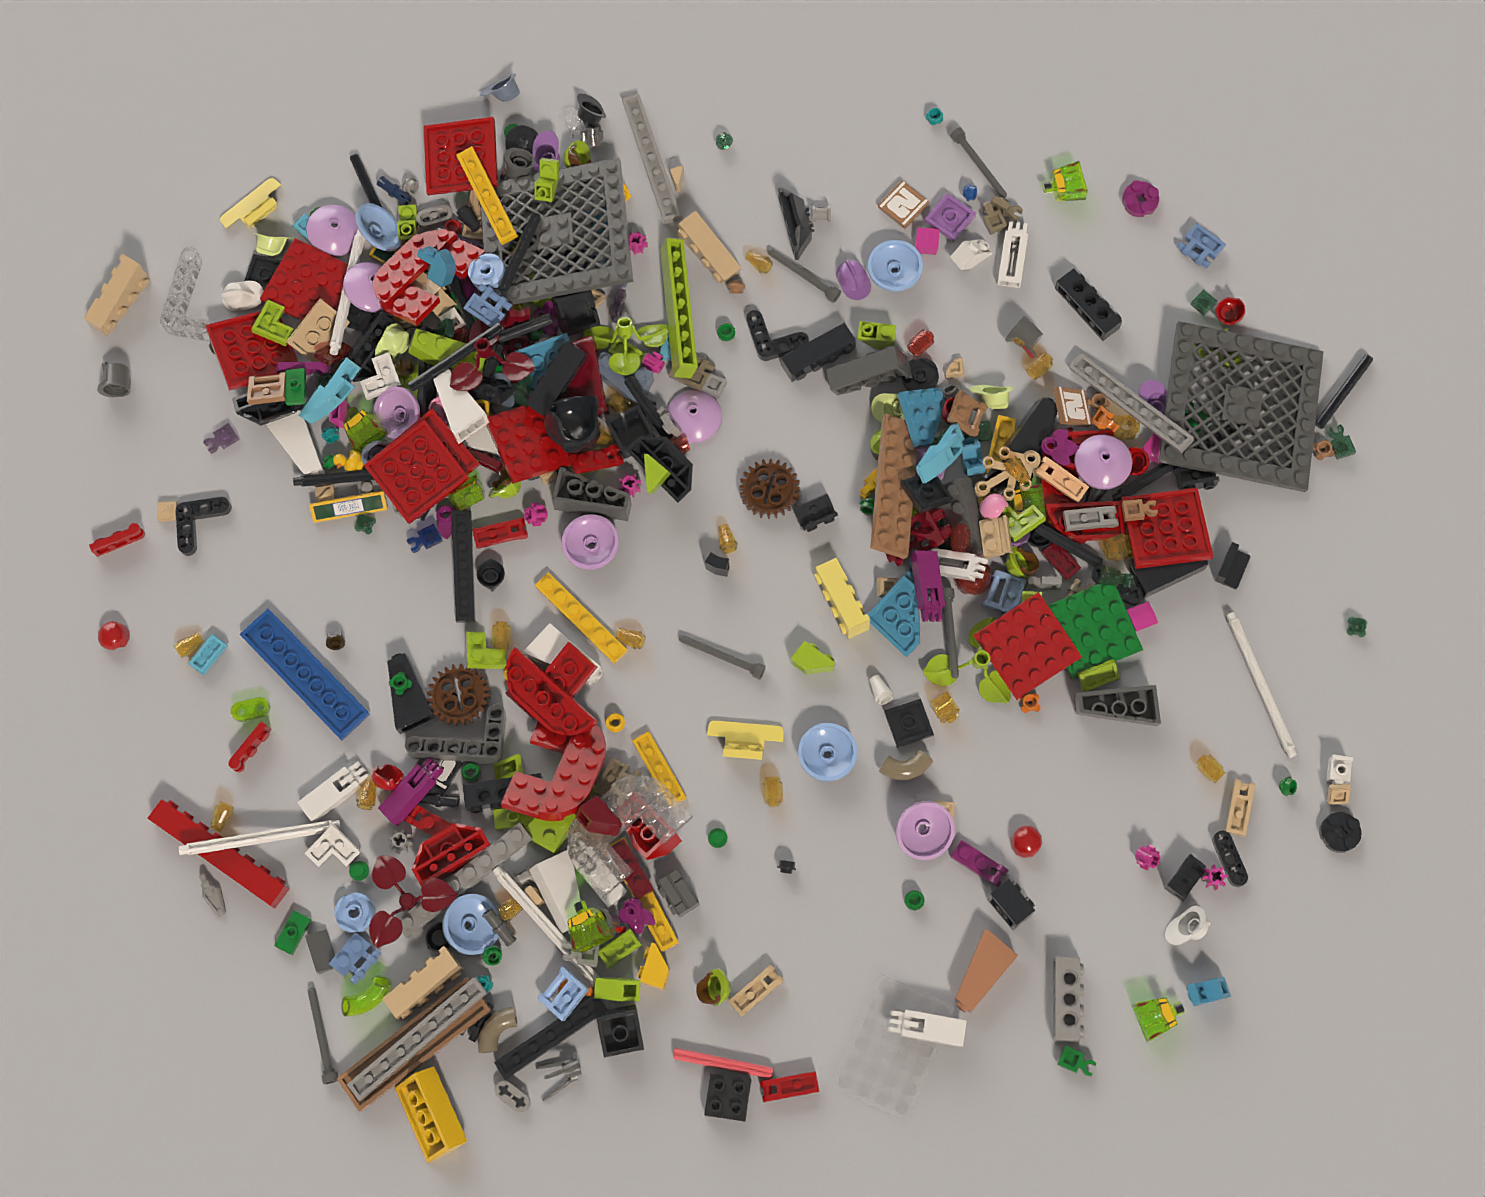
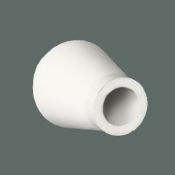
M875 675L869 679L875 702H878L879 705L889 703L893 699V692L881 677Z

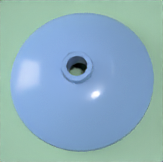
M371 203L363 204L358 208L355 215L356 224L367 242L384 251H394L401 246L403 240L398 239L397 221L388 211Z
M890 240L879 244L871 252L868 259L870 278L878 287L887 291L899 292L909 289L920 279L923 270V261L918 250L911 244L901 240Z
M821 723L813 726L803 735L798 747V757L802 768L811 777L826 782L836 781L845 777L854 767L857 759V745L851 733L844 727L834 723ZM826 752L831 753V757L826 758L824 754Z
M478 894L463 895L456 898L446 909L443 917V932L448 943L456 951L466 955H476L483 953L487 947L493 946L499 936L492 932L493 928L482 917L485 911L493 908L500 918L496 906L488 898ZM466 921L469 923L468 929L465 927Z

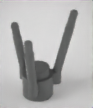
M569 1058L564 1061L536 1066V1069L562 1066V1069L545 1075L544 1079H549L563 1073L566 1078L570 1077L543 1097L542 1101L545 1102L571 1082L578 1080V1075L582 1074L577 1059L571 1060Z

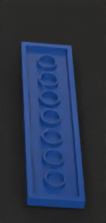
M266 609L240 633V636L341 741L370 715L354 696L269 609Z

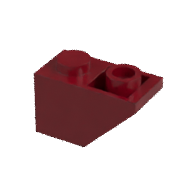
M598 796L579 806L575 816L588 832L617 836L623 825L620 818L614 815L606 802L602 801Z

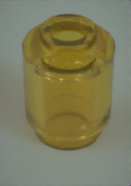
M1040 352L1027 365L1026 373L1034 380L1041 378L1053 366V358L1046 352Z
M498 621L496 625H492L491 644L493 649H509V645H511V626L507 625V622Z
M1203 754L1196 761L1198 764L1196 768L1209 781L1212 780L1216 783L1226 773L1223 770L1224 767L1211 754L1208 756Z
M767 777L763 783L764 803L768 804L769 807L780 806V803L783 802V784L779 777Z

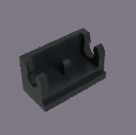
M1189 854L1164 889L1183 902L1203 875L1206 865L1192 854Z

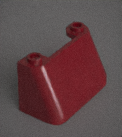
M593 335L575 340L572 343L588 353L589 356L561 399L577 396H595L599 400L598 416L610 414L598 362L597 343Z

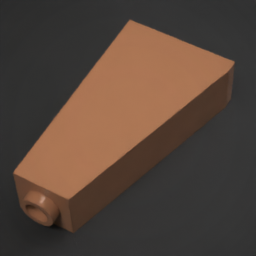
M987 928L981 936L955 997L956 1006L964 1013L966 1011L969 1013L973 1011L1018 956Z

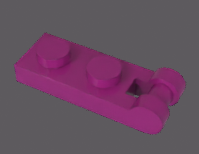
M278 362L276 373L305 368L306 376L311 375V373L326 376L331 366L328 362Z
M963 840L960 841L950 857L995 887L1000 886V880L1009 871L1006 867L998 864ZM991 868L996 870L994 876L988 874Z

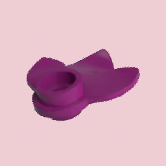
M547 301L542 308H538L533 312L532 319L537 318L539 314H550L553 323L542 329L545 334L556 336L557 327H559L556 317L558 314L555 313L552 301Z
M1066 429L1054 431L1051 437L1045 438L1041 443L1042 451L1050 455L1055 463L1064 466L1070 464L1068 456L1076 453L1079 446L1067 439L1068 430ZM1047 445H1052L1053 449H1049Z
M442 506L437 510L436 517L439 521L437 529L443 538L448 539L453 533L452 511H458L463 506H458L457 508ZM447 513L449 517L444 518L443 515Z
M637 898L626 900L623 908L619 911L621 922L628 923L630 929L637 934L643 932L645 925L654 926L656 924L652 913L643 908L642 902Z

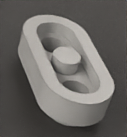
M439 205L420 211L416 219L421 228L430 229L444 225L447 221L452 220L453 213L449 206Z

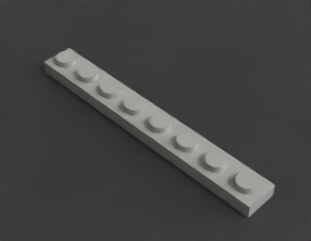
M637 94L622 99L663 222L666 224L681 219V214L640 95Z
M1082 353L1069 365L1071 371L1182 454L1194 441L1193 436Z
M519 822L449 878L446 883L458 893L456 898L464 895L533 838L524 825ZM419 902L399 918L403 924L402 933L406 938H410L445 909L438 912H428L422 908L421 902Z
M473 977L350 1081L347 1086L356 1098L362 1101L488 994V992L477 978Z

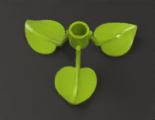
M622 317L617 321L615 332L610 327L596 326L585 330L584 337L593 335L598 350H603L609 346V343H614L618 334L624 342V354H613L609 358V367L617 374L630 375L639 368L640 358L636 353L627 354V339L634 333L639 341L643 340L644 345L658 347L666 342L669 331L668 324L647 325L636 331L635 325H632V320L628 317Z
M989 617L979 621L971 628L968 634L969 644L973 647H979L978 652L970 661L959 665L958 670L971 664L976 669L983 668L985 679L981 680L978 686L981 697L991 703L1007 704L1010 702L1011 691L997 670L992 671L988 676L987 664L990 662V655L982 650L973 634L995 620L994 617ZM939 654L934 656L923 670L924 676L935 685L949 686L956 681L951 676L950 658L948 655Z

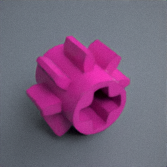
M639 231L633 234L630 233V251L632 250L634 255L636 253L643 254L644 248L648 247L646 235L642 236Z
M654 351L653 354L647 353L645 355L642 365L645 366V369L652 371L653 374L654 372L659 374L665 362L662 361L663 356Z
M626 473L624 479H619L622 484L619 486V490H624V492L632 495L634 498V494L641 492L640 487H638L642 484L641 480L636 481V474L628 476Z
M531 503V506L525 509L524 517L528 524L541 526V523L547 520L548 512L544 505Z
M1150 844L1147 847L1142 846L1136 851V863L1144 870L1148 871L1149 867L1154 869L1160 863V851H1157L1156 847Z
M1213 864L1211 871L1208 868L1203 870L1206 876L1202 877L1201 880L1206 881V888L1213 886L1214 891L1218 890V884L1222 887L1226 885L1223 880L1228 875H1224V867L1217 869L1215 864ZM1213 874L1217 875L1216 881L1212 880Z

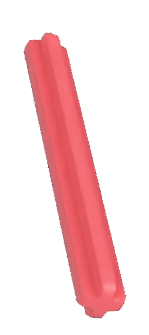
M675 1048L673 1053L675 1060L768 1079L772 1078L773 1068L679 1048Z

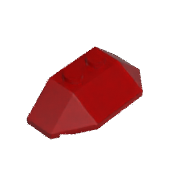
M454 823L420 844L411 870L422 887L429 879L438 878L443 880L460 870L491 844L481 828Z

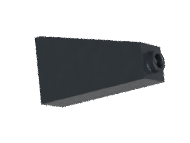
M1049 397L1037 400L1003 447H1008L1010 451L1021 454L1029 450L1036 451L1040 456L1041 464L1044 454L1041 449V443L1050 436L1058 412L1054 400ZM1007 451L1001 452L1004 456L1008 455ZM1028 457V461L1033 462L1034 458Z
M1132 558L1128 560L1126 568L1136 586L1142 590L1143 598L1145 599L1204 571L1208 566V560L1135 569Z
M406 653L395 654L387 661L389 680L399 672H403L405 677L412 681V686L405 689L402 695H397L396 690L390 687L395 728L401 735L435 719V715L430 709V704Z

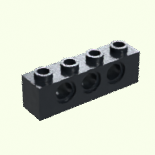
M1073 268L1057 280L1056 291L1102 341L1120 329L1122 324L1121 316L1116 311L1114 312L1109 307V303L1097 294L1094 286L1089 285L1085 281L1082 273L1077 272ZM1074 289H1080L1082 292H1076ZM1086 302H1092L1094 305H1087ZM1098 315H1103V316H1105L1106 318H1105V319H1101V318L1098 317Z
M541 773L530 774V776L543 779ZM513 777L463 784L465 808L471 811V813L483 812V809L490 808V810L502 809L501 802L503 798H500V793L508 789ZM490 793L488 800L481 801L482 794Z

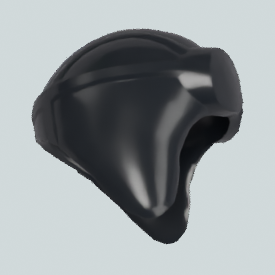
M595 396L567 397L553 402L547 408L544 419L545 430L549 437L562 447L565 452H580L584 448L592 447L600 438L598 398Z

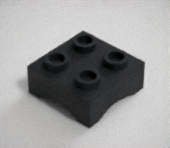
M710 1073L704 1115L746 1122L751 1079Z

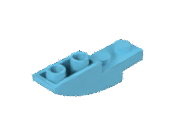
M345 358L326 387L324 388L319 385L298 416L312 424L332 412L355 387L351 384V381L361 368L348 358Z
M958 423L950 425L938 445L930 446L917 465V474L920 476L922 483H927L943 472L964 450L962 445L964 437Z

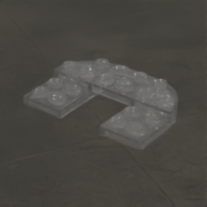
M646 775L623 777L611 785L612 788L600 798L606 802L608 808L614 815L620 818L623 824L617 836L588 832L576 818L571 824L567 845L570 860L603 899L633 872L610 846V843L635 820L640 818L664 844L693 818L676 797L655 778Z

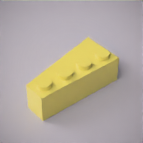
M837 558L815 567L816 574H814V578L817 584H821L824 589L822 591L826 602L830 601L832 605L830 610L833 617H838L840 621L838 626L842 635L846 634L847 638L850 639L869 630L870 618L868 614L864 615L863 605L860 600L855 601V591L852 585H847V576Z

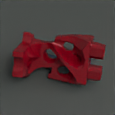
M526 307L519 311L509 310L505 319L500 322L504 330L529 321L530 308ZM527 334L501 344L503 346L501 354L504 361H506L508 354L520 350L515 348L516 343L522 344L520 349L534 345L530 344ZM520 380V381H511V383H519V382H521V380Z
M942 507L918 513L911 518L910 534L914 535V540L909 541V550L916 547L917 551H929L947 541V537L955 532L950 523L941 527L938 520L946 517ZM916 521L921 522V526L918 528L914 526ZM925 539L929 540V544L927 546H921L922 541H924ZM885 553L889 563L894 562L898 567L904 563V559Z

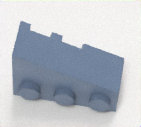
M602 352L598 359L602 381L613 391L615 390L625 401H628L633 406L638 405V402L624 384V381L633 376L647 396L654 382L653 372L639 366L637 371L630 375L617 374L609 367V358L612 355Z

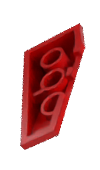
M632 790L629 794V800L625 801L622 807L617 804L615 805L634 848L646 860L668 855L682 840ZM615 795L613 797L614 803L617 801L619 796Z

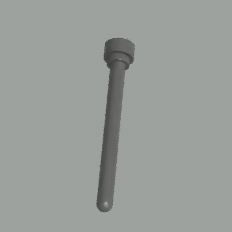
M961 127L956 128L950 134V138L963 147L999 196L1006 198V191L967 142L964 130Z
M768 249V255L824 292L829 301L835 303L838 300L841 290L832 286L828 287L774 249Z
M943 588L951 676L956 679L959 677L952 611L955 592L953 588Z
M679 636L681 643L748 670L754 678L760 680L765 672L766 665L761 663L751 664L687 636Z
M309 988L308 996L324 1067L323 1075L321 1076L323 1085L335 1083L338 1081V1073L335 1072L331 1065L316 990Z

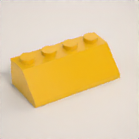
M434 1066L414 1073L394 1088L427 1164L468 1142Z

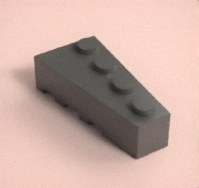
M895 346L885 347L879 352H870L865 357L853 358L847 363L836 364L826 370L830 390L837 396L859 391L862 389L861 386H878V383L881 381L892 383L896 382L898 377L912 378L908 357Z
M560 467L552 497L554 510L584 515H599L604 518L628 521L632 506L630 494L610 486L606 487L599 484L598 481L586 479L580 474L571 473L565 468Z
M958 478L943 484L953 497L951 503L940 507L943 508L946 517L943 518L946 524L950 523L955 531L952 535L963 553L975 554L977 556L982 555L983 547L979 521L983 520L979 510L971 478Z
M1156 685L1080 692L1074 695L1076 715L1151 726L1161 724Z

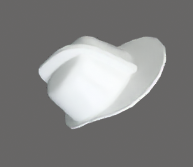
M243 281L228 284L224 288L223 293H221V296L223 297V304L227 309L240 311L259 306L262 303L260 297L264 290L255 281Z
M1192 906L1169 923L1165 931V937L1169 944L1181 945L1190 939L1200 940L1206 935L1211 924L1206 919V914L1202 907Z

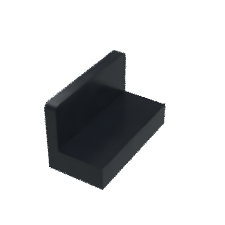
M1232 542L1215 581L1236 590L1251 556L1239 551V544Z

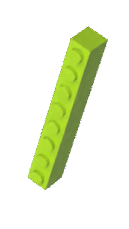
M666 238L660 249L673 377L691 378L698 365L684 240Z

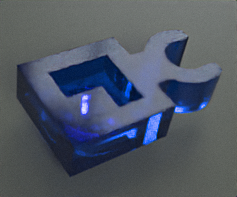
M434 523L417 531L419 537L407 539L409 545L416 543V546L411 548L413 553L418 552L422 546L427 550L443 542Z

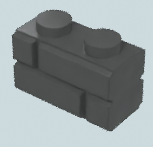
M678 869L658 881L660 887L657 890L662 898L667 897L670 904L667 906L673 916L677 914L680 918L700 905Z

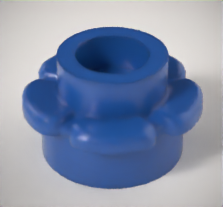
M970 183L964 187L963 197L968 202L975 200L977 186H973Z

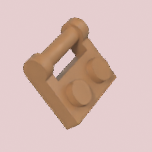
M280 372L279 375L249 377L247 393L249 405L286 401V372Z
M960 390L955 396L947 420L952 424L958 423L961 430L970 436L976 437L979 434V425L983 414L986 413L987 405L976 401ZM973 409L976 411L972 425H970L968 421Z

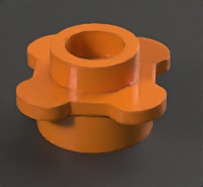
M1037 693L1025 694L1020 698L1023 713H1028L1029 711L1038 712L1041 706L1038 704L1039 695Z

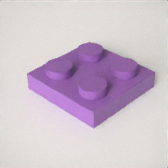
M947 193L925 218V223L934 229H939L942 235L954 242L976 217V213Z

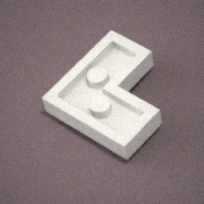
M389 352L372 358L377 375L360 381L367 400L379 396L390 387H402Z
M333 824L305 854L318 867L332 854L347 867L362 851Z

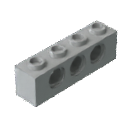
M1055 957L1053 959V1042L1078 1043L1080 1038L1084 1037V1026L1080 1025V1017L1084 1016V1005L1080 1004V996L1084 995V985L1080 984V976L1084 974V964L1080 963V958ZM1065 974L1073 976V984L1065 983ZM1064 995H1071L1074 1003L1067 1005L1063 999ZM1065 1015L1073 1017L1074 1024L1072 1026L1064 1023L1063 1018Z

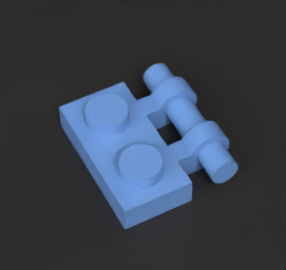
M1196 223L1185 236V240L1189 243L1185 245L1183 242H1180L1177 248L1182 251L1183 255H1188L1195 260L1198 266L1202 265L1207 269L1211 264L1206 260L1207 256L1214 260L1225 248L1226 244ZM1194 247H1196V248H1198L1200 251H1202V253L1199 255L1197 252H1195V251L1192 250V249H1193Z
M482 283L478 288L483 293L480 297L474 293L464 306V310L491 328L495 324L500 323L505 317V314L500 309L504 307L509 311L513 305L507 301V298L495 293L493 288L487 287ZM488 298H491L497 304L494 307L491 304H489L486 300Z
M355 932L329 965L344 977L349 972H352L354 975L349 981L356 985L360 979L363 980L365 978V973L372 965L374 966L378 962L377 959L382 953L377 949L372 954L366 952L371 947V944ZM363 957L366 961L360 968H357L355 966L356 963Z

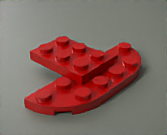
M567 642L545 672L516 647L513 648L506 664L508 679L506 683L514 699L544 727L556 734L573 736L588 731L598 722L573 699L598 668L571 642Z

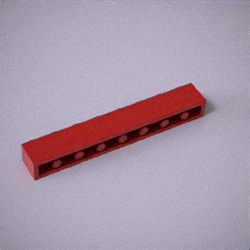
M161 799L147 817V819L184 845L224 838L216 832L212 835L208 832L209 827L201 821L198 824L193 821L194 816L187 811L181 813L177 810L179 806L171 800L166 802ZM238 847L198 854L273 908L278 906L289 891V888L285 886L286 881L279 876L275 878L270 876L271 871L262 864L260 867L253 864L256 860L248 854H245V856L239 854L240 849Z

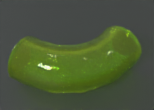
M380 975L374 976L371 984L364 992L358 995L343 997L341 1003L342 1014L345 1017L356 1016L375 1009L388 994L392 985L390 979Z

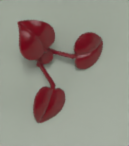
M476 319L469 334V342L490 329V327ZM500 334L490 341L486 338H479L474 345L477 351L476 366L474 367L469 362L458 364L452 371L450 387L457 391H469L478 387L483 379L482 373L478 371L480 358L486 359L491 355L501 364L505 365L502 372L510 381H520L534 372L535 366L528 356L519 352L510 353L506 361L502 360L495 350L491 348V346L497 343Z
M378 856L372 870V880L378 888L384 890L390 889L395 885L401 893L399 898L401 908L393 911L390 915L382 910L372 917L369 924V934L373 945L376 948H380L393 943L401 936L403 924L399 918L393 917L395 914L411 910L419 903L420 899H422L421 906L424 910L438 912L448 907L456 899L458 893L445 881L438 878L426 881L421 888L422 895H419L417 898L411 893H405L397 883L403 881L406 877L404 865L392 856Z

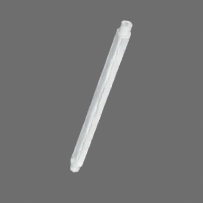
M359 229L354 236L347 271L360 263L365 238L361 235ZM344 289L342 290L330 342V354L337 355L341 348L351 303L346 297Z
M1235 612L1226 615L1229 621L1228 624L1283 746V750L1289 758L1297 756L1294 749L1295 745L1252 651L1240 620L1237 619Z
M322 821L188 843L185 846H179V854L193 855L321 834L333 824L338 829H341L340 821Z
M500 866L496 867L492 871L497 877L496 879L564 954L570 955L572 952L565 950L564 946L571 943L510 875L503 871ZM577 959L571 960L573 965L594 986L595 977H600L591 966L576 965Z

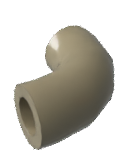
M919 750L916 751L912 758L906 761H898L888 756L879 772L895 780H910L922 775L931 766L933 760Z
M514 1006L495 1012L485 1021L479 1033V1053L499 1051L498 1040L501 1033L505 1029L517 1027V1014Z

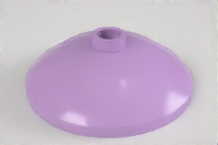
M326 205L312 213L307 222L306 230L308 240L314 248L332 257H338L351 252L358 227L355 214L352 211L339 205ZM332 224H337V227L334 228V227H332L331 225H332Z
M370 262L359 263L347 271L343 281V289L348 300L357 308L368 312L384 311L378 304L373 290V282L371 281L374 280L376 272L382 267L381 265Z
M390 387L378 396L373 408V417L376 419L373 422L378 426L376 428L378 434L383 439L392 442L420 419L419 404L411 391L403 387Z
M689 390L682 392L670 402L667 408L683 432L676 438L687 443H700L710 439L721 425L722 412L719 403L713 396L703 391ZM693 409L696 410L694 414L690 413Z
M1092 436L1079 446L1075 454L1074 462L1077 474L1086 484L1093 488L1103 490L1115 488L1128 478L1132 469V457L1129 449L1122 441L1113 436ZM1106 455L1109 459L1106 460L1102 456Z
M583 515L574 519L566 527L562 536V549L566 558L574 566L585 570H594L607 565L615 557L619 547V537L616 528L609 520L599 515ZM594 544L595 547L590 549L589 545Z
M929 801L919 802L907 808L900 816L896 826V838L900 848L908 856L918 860H930L942 855L951 845L955 834V824L951 814L940 804ZM921 824H925L923 829H919Z

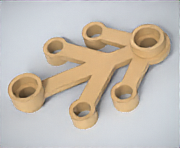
M1008 447L1000 448L999 457L1003 460L1009 458L1020 461L1015 465L994 461L990 456L985 457L982 462L985 469L993 468L1003 472L986 482H977L974 488L975 494L981 498L986 497L990 492V488L1009 478L1003 497L1008 501L1012 500L1015 496L1014 488L1017 474L1024 468V477L1020 481L1019 487L1023 491L1029 490L1031 487L1032 470L1039 466L1041 460L1036 451L1029 450L1021 454L1010 451ZM1007 451L1008 455L1003 456L1001 452ZM1028 457H1033L1034 461H1028ZM990 460L992 464L986 465L985 461ZM1027 482L1029 486L1024 487L1022 483ZM984 485L986 490H980L979 486ZM1006 492H1012L1013 496L1008 497Z

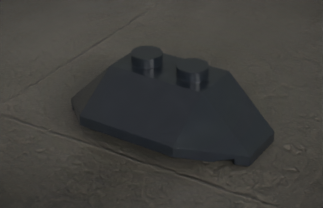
M778 188V198L794 259L799 260L811 242L812 232H814L813 222H809L808 216H810L808 205L805 206L802 198L783 188Z
M382 312L364 329L343 359L344 361L345 358H348L361 368L352 382L362 381L377 375L372 358H375V349L386 328L391 324H395L394 321Z
M247 393L232 398L237 415L260 426L297 413L300 406H287L286 401L249 405Z
M639 436L626 449L644 469V454H648L671 473L661 487L677 503L692 490L693 464L667 437Z

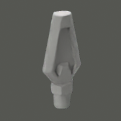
M206 873L200 875L199 878L203 889L202 898L218 917L225 915L226 911L220 887L214 885Z

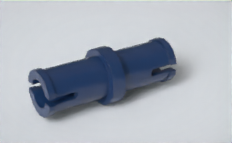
M384 176L379 178L382 182L378 180L376 185L385 190L388 196L396 198L403 205L409 204L404 198L411 201L412 196L401 190L398 184H393Z

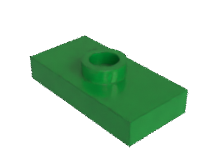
M305 368L286 370L285 403L287 406L306 404Z
M293 910L274 947L293 956L312 919Z

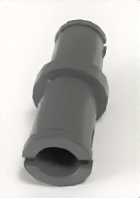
M493 908L483 913L482 917L493 928L492 932L497 934L507 947L516 941L517 938L508 929L505 920L502 921Z

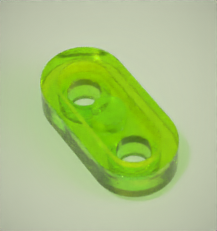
M263 697L247 699L234 703L230 713L238 722L249 721L266 716L270 711V703ZM263 705V710L258 711V707ZM241 710H245L243 715H239Z

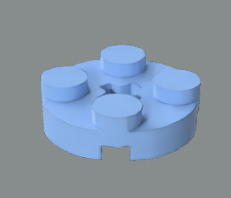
M483 254L479 256L480 259L470 264L468 275L473 285L477 288L482 283L487 287L497 288L506 270L505 265L497 255ZM487 269H490V272H489V273H487V274H484V273H483V272L487 271Z
M355 892L343 896L337 902L334 910L337 924L346 932L363 933L369 928L370 921L375 915V905L371 899L361 893ZM359 908V916L352 918L350 911Z

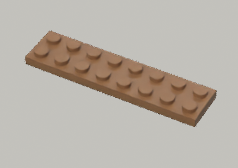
M885 414L882 417L870 548L905 559L909 553L913 502L900 484L902 480L915 476L917 447H913L906 421Z
M469 977L463 979L337 1078L359 1112L370 1106L491 1011L484 998L479 1000L362 1101H359L347 1086L350 1081L470 981Z

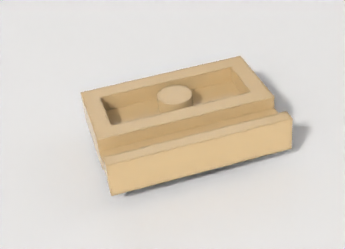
M1006 515L979 521L983 555L986 559L1001 556L1005 553H1013L1009 522Z

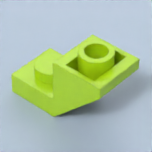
M540 159V178L535 181V200L553 201L559 181V160Z
M417 205L398 206V239H412L414 235L418 234Z

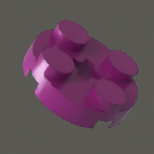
M1139 180L1133 181L1132 184L1126 187L1122 196L1125 210L1135 217H1144V215L1154 213L1159 204V190L1150 183ZM1142 196L1146 201L1138 202L1137 197Z

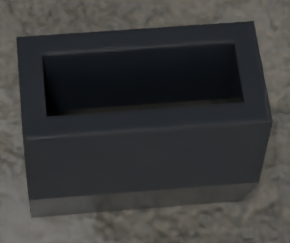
M710 552L705 560V568L715 575L728 577L730 568L729 558L719 557Z

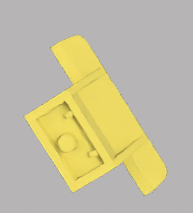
M274 178L265 181L220 217L223 226L227 229L240 219L249 229L254 227L278 208L277 202L273 198L270 199L269 195L277 190L281 184Z
M711 721L707 731V736L726 737L725 747L723 748L724 757L762 760L765 741L784 742V730L781 726Z

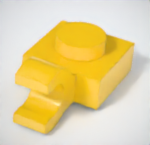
M878 467L864 480L866 485L860 489L861 493L859 494L863 499L876 490Z

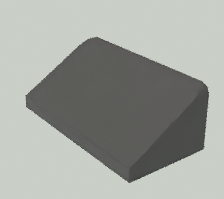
M327 929L305 935L316 972L322 974L333 970L334 968L329 963L335 957Z

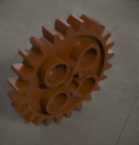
M762 459V465L755 462V468L748 467L750 473H743L745 478L740 479V482L743 484L739 486V490L743 491L740 493V498H744L742 500L743 505L748 504L747 510L753 508V515L760 512V518L764 514H767L768 519H770L771 514H774V517L777 518L779 512L784 516L785 509L791 511L790 505L796 506L794 499H799V494L797 493L800 492V487H798L800 481L795 480L797 473L791 474L793 472L792 467L786 469L787 463L781 466L779 460L774 464L772 459L769 460V463ZM776 474L772 483L773 488L770 489L768 501L765 504L764 501L767 496V489H769L772 475ZM761 475L768 476V479L760 480L759 477ZM780 480L786 481V484L781 486L778 485L777 482ZM756 492H761L763 494L761 497L753 496V494ZM774 497H778L781 499L777 503L771 501V499Z
M452 664V670L445 667L444 674L438 671L440 677H433L435 684H429L433 691L427 692L431 696V698L427 699L428 703L432 704L430 709L432 711L436 710L434 712L435 717L440 716L439 720L441 722L447 719L446 723L448 725L454 721L456 727L459 721L466 726V720L473 723L474 716L480 719L478 713H485L482 707L489 706L485 699L491 698L486 693L490 691V688L485 686L488 684V681L486 679L482 680L484 675L482 673L478 674L476 668L472 671L471 668L466 667L464 669L462 664L459 665L458 669L454 664ZM455 679H458V688L462 693L460 694V699L463 706V711H460V703L456 697L458 696V692L455 685ZM466 680H470L471 684L469 687H462ZM448 684H451V685H452V688H451L450 691H447V692L443 691V689H444V687H445L446 685H448ZM473 698L474 703L471 706H466V701ZM454 702L455 707L452 710H447V705Z

